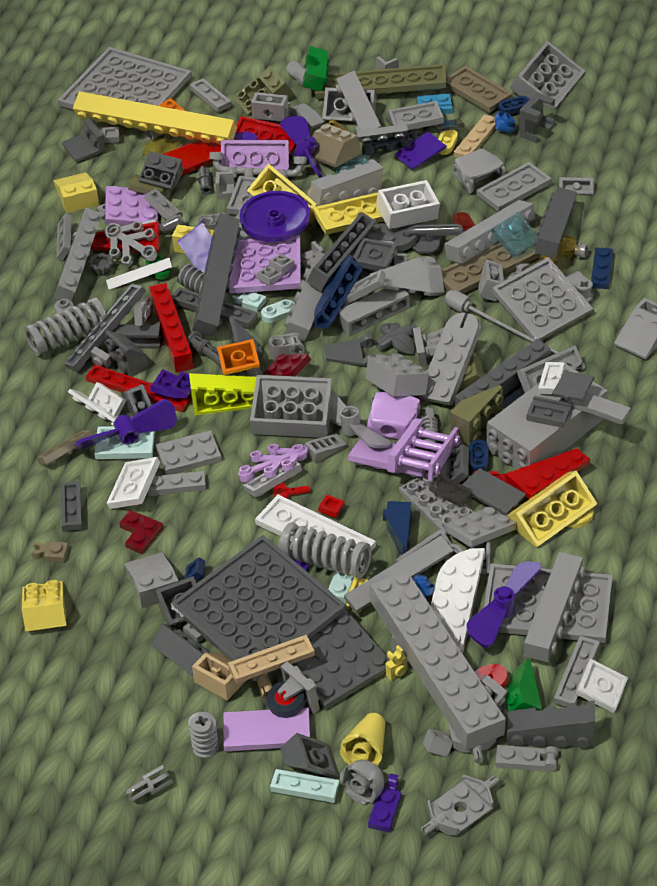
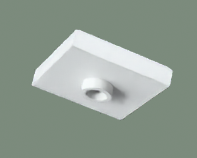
M590 659L575 694L588 701L595 700L596 705L614 713L628 677Z

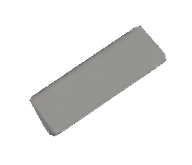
M559 177V187L576 191L577 195H594V178Z

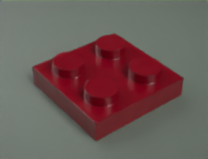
M281 354L266 368L262 375L295 377L311 359L309 354Z

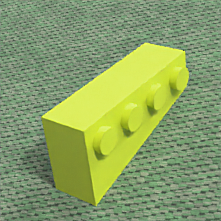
M189 373L194 416L252 408L256 377Z

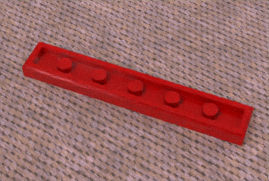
M94 365L85 376L88 382L94 384L98 382L109 389L121 393L143 384L150 402L157 403L167 399L172 402L176 411L182 413L192 401L189 395L187 398H173L150 391L152 383L98 365Z

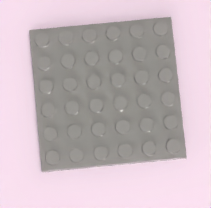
M109 47L58 99V105L73 110L80 91L158 106L172 98L192 77V73L190 70Z

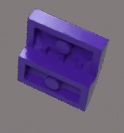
M162 369L152 383L150 391L167 397L187 398L191 392L189 374L181 371L179 376Z

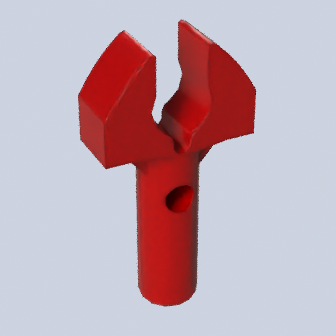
M280 483L273 488L274 498L280 495L286 499L292 495L306 494L311 491L309 485L288 488L285 483Z

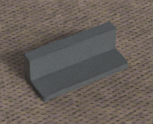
M162 624L152 642L154 648L191 676H193L192 666L204 653H212L175 625Z

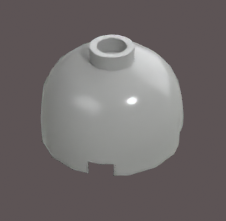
M356 760L347 765L340 774L341 784L345 783V786L348 788L345 792L360 804L373 803L384 789L382 771L376 764L368 760Z

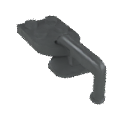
M375 223L367 239L393 241L394 244H397V251L412 248L417 253H433L439 249L443 235L458 236L464 231L463 227L459 224L407 225L389 229L386 223Z

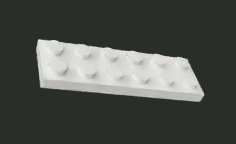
M277 495L255 518L256 525L281 536L286 525L292 522L298 526H306L308 530L314 528L318 533L325 531L327 536L329 534H335L337 538L343 536L346 538V542L349 539H354L356 544L358 542L369 543L372 550L376 547L375 540L280 495Z

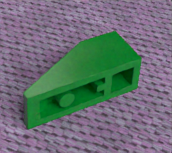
M526 659L513 672L505 696L508 711L535 708L537 711L542 710L530 659Z

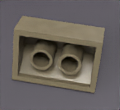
M330 124L322 125L313 134L318 144L313 152V156L317 161L336 168L362 154L358 135Z

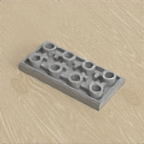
M428 472L423 474L422 477L419 476L399 487V493L408 502H411L437 530L442 528L447 537L451 535L445 531L446 523L474 513L437 476L432 481H428Z

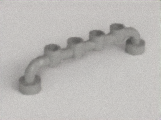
M210 152L209 159H213V166L217 171H232L234 177H237V174H244L245 177H254V175H260L264 168L225 167L219 162V160H223L222 152ZM294 156V163L297 164L294 170H277L287 179L288 177L297 176L302 172L304 164H307L308 157Z

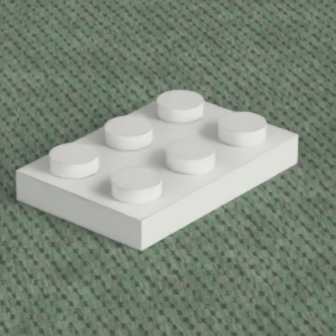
M153 457L125 462L106 503L108 507L113 509L142 504L160 465L159 459Z

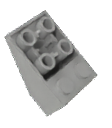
M643 298L632 311L614 345L646 359L657 348V303Z

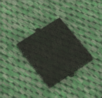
M458 118L446 120L444 123L433 127L437 132L463 128L465 124Z

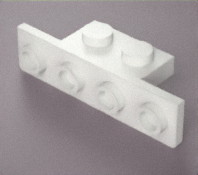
M96 382L89 397L77 390L69 389L68 393L73 395L75 401L85 403V407L93 412L97 411L99 417L111 420V425H113V422L119 416L127 401Z

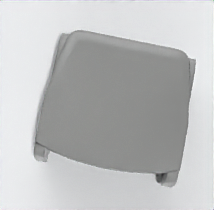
M479 149L455 159V164L452 165V172L462 188L470 195L474 192L475 182L492 175L500 178L505 175L504 163L497 156L485 149Z

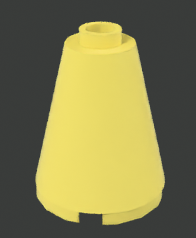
M377 713L367 714L342 740L340 755L348 765L361 759L373 762L377 766L379 765L383 755L384 718Z

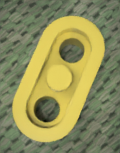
M445 129L441 132L438 139L447 148L439 154L447 155L453 151L458 140L456 130Z

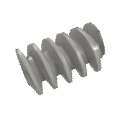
M186 264L178 274L177 282L193 292L200 293L204 273L196 267Z
M197 712L188 721L191 744L196 756L208 758L213 756L219 748L216 720L208 712Z

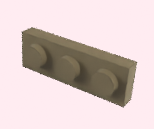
M82 430L39 455L36 459L39 464L50 466L58 461L57 458L63 455L65 457L73 453L72 449L75 448V443L83 438L92 436L90 430Z

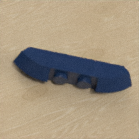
M351 255L335 271L314 311L316 328L327 329L333 323L363 270L359 262Z

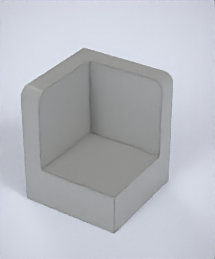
M380 56L376 57L377 70L399 68V60L395 58L385 62Z
M216 172L217 199L231 198L235 188L233 172Z

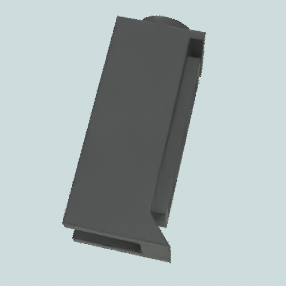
M160 322L155 325L142 326L118 325L116 330L112 331L125 335L140 349H160L162 338Z

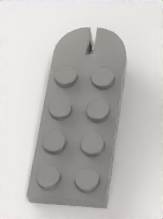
M458 313L447 321L427 371L429 376L426 395H418L420 400L453 405L455 395H457L481 332V324L474 315Z

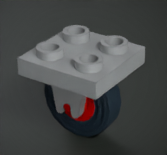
M285 662L281 666L284 682L275 684L269 690L267 695L268 708L274 715L282 718L297 715L303 707H309V711L314 715L320 710L316 684L311 678L307 679L303 676L297 666L293 667L289 662Z

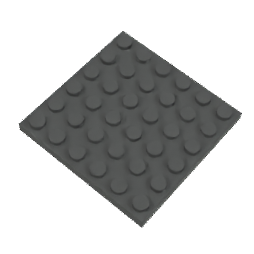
M261 535L171 603V608L230 661H234L307 635L308 639H310L346 610V604L268 538ZM262 675L251 678V680L255 682Z

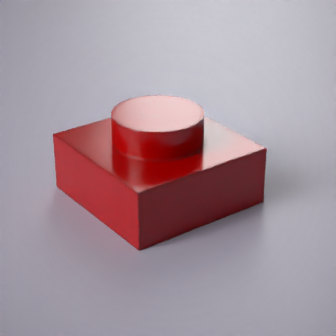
M327 494L320 503L318 511L336 518L343 509L345 501Z

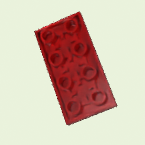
M197 140L163 153V155L182 159L184 169L182 175L201 168V166L206 167L212 164L213 159H209L210 152H221V145L214 142L206 143Z

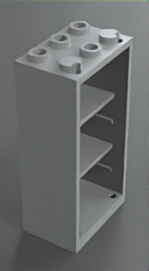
M565 364V371L578 373V371ZM593 381L588 393L607 399L608 390ZM539 382L487 422L488 451L502 459L506 464L519 469L561 454L603 421L604 418L571 407L564 428L526 420V414L534 396L567 403L570 401V399L565 400V398L555 397L552 394H539Z

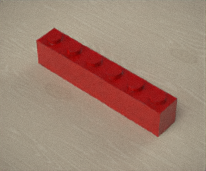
M167 283L149 286L153 309L157 321L161 323L162 335L175 373L192 370V353Z

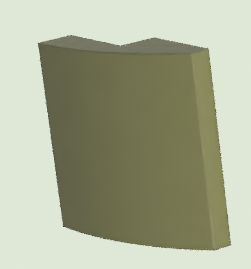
M137 174L133 176L128 186V190L144 194L155 188L162 195L167 191L165 188L139 182L140 175Z

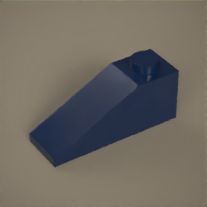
M388 501L387 509H383V521H386L387 531L402 555L409 548L412 517L411 502Z

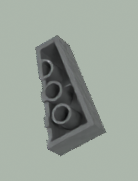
M595 700L587 701V705L577 706V703H569L568 707L556 709L555 705L546 706L541 711H537L535 708L507 711V745L594 748Z

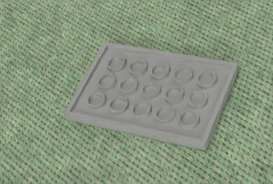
M490 564L484 607L494 600V591L497 588L506 586L515 566ZM541 568V571L515 596L514 614L509 618H504L499 633L528 634L552 569ZM585 572L583 578H579L578 593L573 594L574 603L572 608L567 610L569 615L566 624L563 623L561 626L563 627V632L560 639L578 640L579 636L600 641V643L606 642L613 575Z

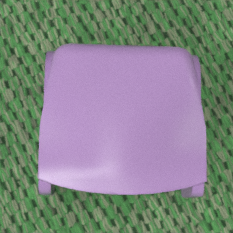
M377 392L372 402L367 428L383 437L399 440L415 418L419 419L420 400L412 396L393 397L387 392Z

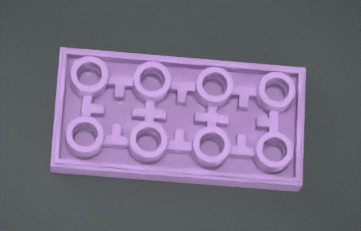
M359 439L349 453L348 461L355 462L357 465L373 466L375 469H388V454L396 444L391 443V447L379 449L370 447ZM414 456L406 457V458H410V459H414V460H419V461H423V462H427V463H430V462H431V460H427V459H423V458H418V457H414ZM402 465L399 466L395 473H406L412 477H422L426 470Z
M309 707L303 708L297 715L288 718L278 717L270 710L224 712V751L281 748L296 733L310 737Z

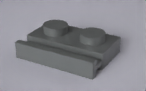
M534 396L526 414V420L564 428L572 403Z

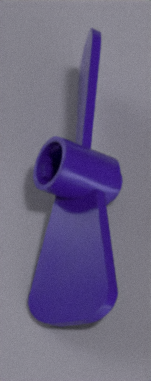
M301 116L284 118L280 126L297 145L293 155L308 157L318 177H325L313 156V152L318 144L317 140L310 136L307 120Z
M163 399L131 418L128 415L118 416L113 422L115 429L83 438L75 443L76 450L83 449L116 435L119 436L123 444L129 445L138 440L140 433L171 429L177 422L175 408L171 401Z
M522 562L515 566L506 586L497 588L494 591V600L467 622V633L475 642L486 648L493 646L504 618H509L514 614L515 596L541 571V564L538 562Z

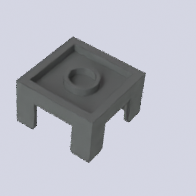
M538 92L520 109V137L537 143L540 137L531 134V132L538 126L549 130L554 126V119L543 115V103L554 106V98Z
M362 238L354 258L362 268L377 271L389 268L391 261L393 265L396 264L397 244Z

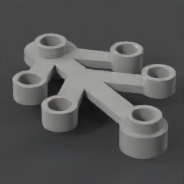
M140 221L125 226L110 223L105 229V234L111 241L109 254L113 259H118L121 256V251L118 249L119 239L122 241L123 257L121 261L124 266L129 267L133 264V259L130 256V246L139 251L145 260L154 261L157 257L155 248L152 245L143 246L136 240L146 238L148 241H151L156 237L155 232L151 228L143 231L144 226ZM133 230H134V232H135L134 234H130V235H125V234H124V233H126V232L133 231Z

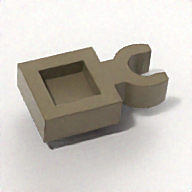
M48 541L47 545L35 542L34 549L38 551L32 550L31 554L32 558L35 559L44 557L45 561L64 563L69 547L68 543Z

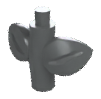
M399 323L382 324L380 331L384 335L375 339L377 349L382 351L393 345L397 351L413 355L414 343L410 337L413 336V328H417V326L413 324L400 327Z

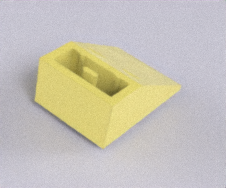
M50 580L45 584L30 583L22 587V614L25 632L66 626L63 581Z

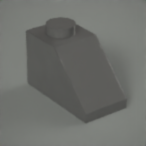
M143 384L121 393L122 397L127 400L125 404L132 417L152 406Z

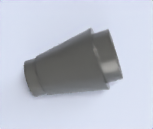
M174 214L160 224L161 233L174 232L177 225H185L181 215Z

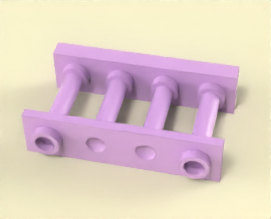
M415 418L388 454L387 471L395 473L399 466L406 465L427 470L428 481H432L436 475H439L441 467L455 447L459 446V428L455 427L450 435L424 430L422 419ZM422 437H424V438H428V439H433V440H437V441H442V442H444V443H443V444H439V443H434V442H430V441H426V440H421V439H422ZM417 446V447H421V448H426V449H430V450H435V451H438V452H437V453H431V452H427V451H423V450H418V449H414V448ZM414 456V457H418V458H423V459L431 460V462H430V463H427V462H423V461H419V460H414V459H410V458H406V457Z

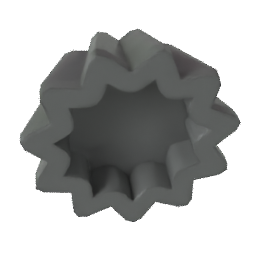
M95 254L94 257H90L88 264L94 274L104 276L111 271L113 258L109 254Z

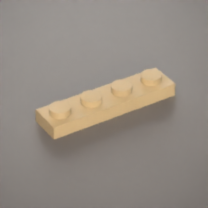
M484 114L454 151L455 158L480 149L496 129L494 117Z
M307 635L228 662V668L237 684L279 669L285 662L293 664L315 656V651Z

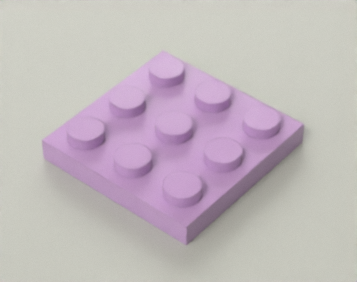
M106 186L105 224L116 223L125 226L136 221L142 223L157 219V210L144 199L146 195L144 193L128 190V187Z

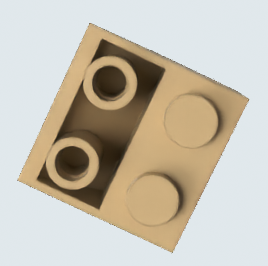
M204 653L192 666L194 682L226 701L245 681L235 683L228 668V662L231 661L221 653Z

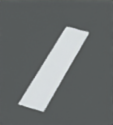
M170 258L106 280L108 289L110 290L171 268Z

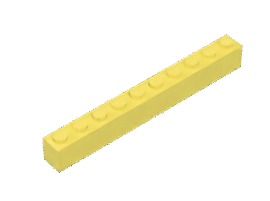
M80 91L73 106L76 116L80 119L90 118L96 122L103 121L111 125L118 124L127 128H139L142 131L150 130L158 134L166 133L174 137L182 136L190 140L198 139L206 143L214 142L218 145H221V140H233L237 130L234 120Z

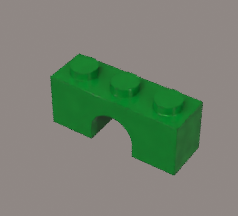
M309 46L304 63L306 70L303 76V87L321 91L323 85L326 86L330 61L327 50Z

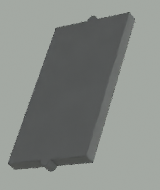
M480 468L472 476H468V480L460 486V490L504 515H507L515 507L517 508L518 504L526 497V494Z

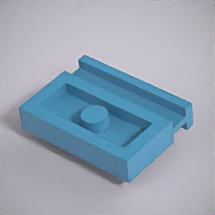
M450 94L417 97V104L437 101L442 114H453Z

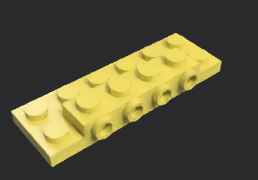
M378 192L313 207V214L325 235L346 230L361 212L374 219L375 223L384 221L376 206Z

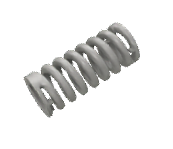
M94 297L89 299L87 304L84 302L80 303L78 307L72 306L69 311L63 310L61 314L56 313L52 318L46 317L43 322L36 321L33 325L25 326V336L32 352L36 356H40L42 352H48V347L41 335L40 328L44 331L49 347L55 350L57 348L55 338L60 346H64L66 343L64 335L69 342L74 341L73 332L78 339H81L83 337L82 329L88 335L91 332L90 324L94 328L106 313L100 301ZM84 310L87 312L89 322L84 315ZM75 313L78 315V318H79V322H80V324H81V327H80V325H79L77 319L75 318ZM66 317L70 320L72 330L66 321ZM58 321L61 323V326H62V330H63V332H64V335H63V333H62L60 327L58 326ZM49 325H51V327H52V329H53L55 338H54L52 332H51L50 329H49Z
M292 522L286 525L279 541V549L292 560L296 559L298 562H305L308 565H315L319 568L324 567L327 570H334L347 576L353 575L357 579H361L366 574L372 556V549L369 543L358 542L356 544L354 539H349L346 542V538L343 536L338 538L335 534L327 536L325 531L318 533L314 528L308 530L306 526H298ZM291 536H293L292 543L290 545V538Z

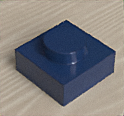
M199 557L188 564L184 579L194 576L195 581L200 580L205 573V560Z

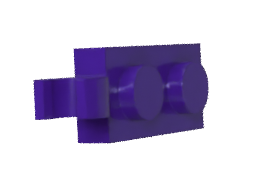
M389 774L387 787L383 789L375 800L368 821V828L390 833L401 799V791H396L399 785V781H397L399 775Z

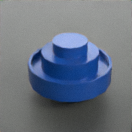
M498 112L494 116L495 127L499 132L513 133L516 130L515 120L510 114Z
M416 575L415 578H412L425 598H427V595L434 593L435 585L431 584L426 576Z

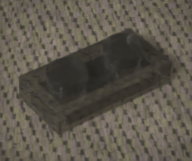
M442 474L429 485V491L459 507H462L473 496V490Z

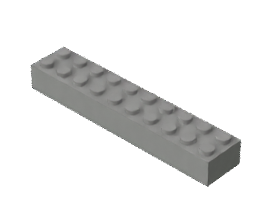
M405 571L370 584V602L395 638L397 644L404 650L408 661L464 748L468 750L505 735V717L409 573Z

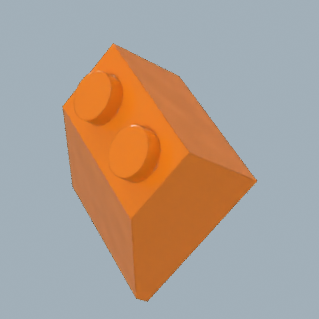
M253 339L217 347L223 375L260 367Z

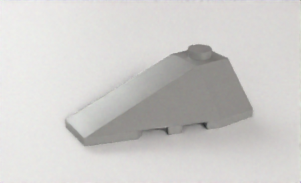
M430 256L417 257L383 269L386 276L384 285L381 288L391 290L404 288L410 293H415L416 290L423 291L424 295L428 296L444 295L441 266Z

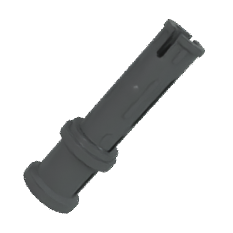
M192 332L187 338L189 347L195 348L197 353L208 356L221 366L218 350L211 346L209 340L201 338L199 333Z

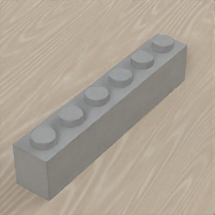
M518 200L444 243L447 260L462 264L536 220L534 204Z
M87 207L85 208L53 298L72 300L102 213Z
M317 251L315 257L311 256L307 266L310 269L306 268L303 278L306 280L301 281L298 288L301 292L297 291L294 298L296 304H292L289 314H292V316L288 315L284 324L287 327L284 334L299 333L301 341L304 342L314 320L316 305L326 289L325 287L320 292L306 282L315 265L325 255Z
M558 553L524 642L525 657L548 662L551 654H555L557 649L556 640L561 638L563 627L561 626L567 622L569 615L567 610L573 606V594L578 593L579 578H583L585 573V567L582 566V557Z

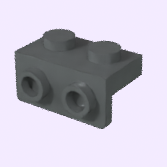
M462 444L454 450L441 467L438 475L439 480L452 488L465 480L469 474V448Z

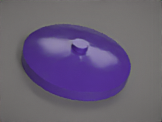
M287 191L260 193L246 201L240 210V224L243 231L250 237L265 242H279L291 239L303 232L310 221V211L307 202L299 195Z

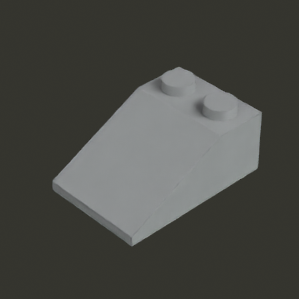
M162 552L124 563L141 608L157 604L155 590L178 582L171 564Z

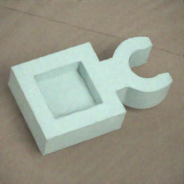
M245 292L237 293V296H232L234 303L242 304L243 308L259 312L267 302L266 296L255 292H249V294H245Z

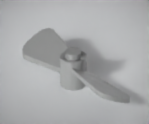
M331 390L329 422L342 426V432L347 436L357 435L370 447L379 449L391 447L390 440L360 424L358 408L354 406L346 407L338 395Z

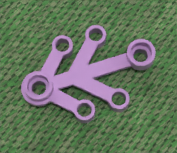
M271 444L267 447L269 455H262L261 451H253L250 453L251 461H261L263 463L253 467L249 465L240 467L238 472L241 482H249L255 478V472L263 469L265 477L272 478L276 475L281 465L284 471L292 470L296 461H302L307 458L308 448L301 444L294 445L292 448H279L278 444Z

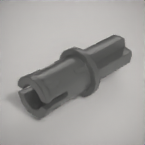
M201 166L198 183L201 186V193L207 195L212 191L210 185L212 180L209 176L208 167Z

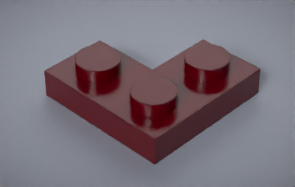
M129 510L119 522L120 528L132 533L125 542L126 548L140 554L146 551L163 530L162 522Z

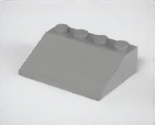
M546 41L509 88L519 96H527L530 100L538 92L554 98V106L543 103V105L555 109L585 70L549 41Z
M257 375L250 416L252 434L318 438L328 436L332 378Z

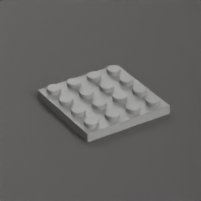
M549 257L492 287L491 290L528 336L540 341L587 316L593 310L591 305Z

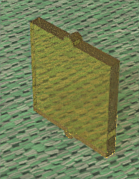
M151 138L149 143L146 144L142 155L148 156L149 151L159 154L169 152L178 147L179 141L163 138L151 141Z

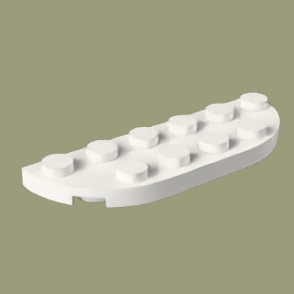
M472 548L462 551L445 562L438 573L431 602V608L462 654L468 634L466 624L471 619L485 556V549Z

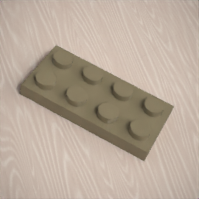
M467 66L462 67L446 78V88L489 113L497 109L501 101L513 97L512 92Z

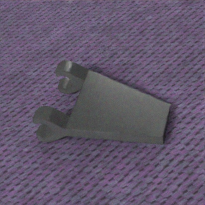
M365 334L359 339L324 345L326 361L367 367L368 357H376V355L369 354L363 358L361 346L367 348L373 346L371 334Z

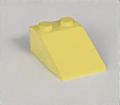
M87 173L54 180L66 213L99 205L96 186L93 179Z

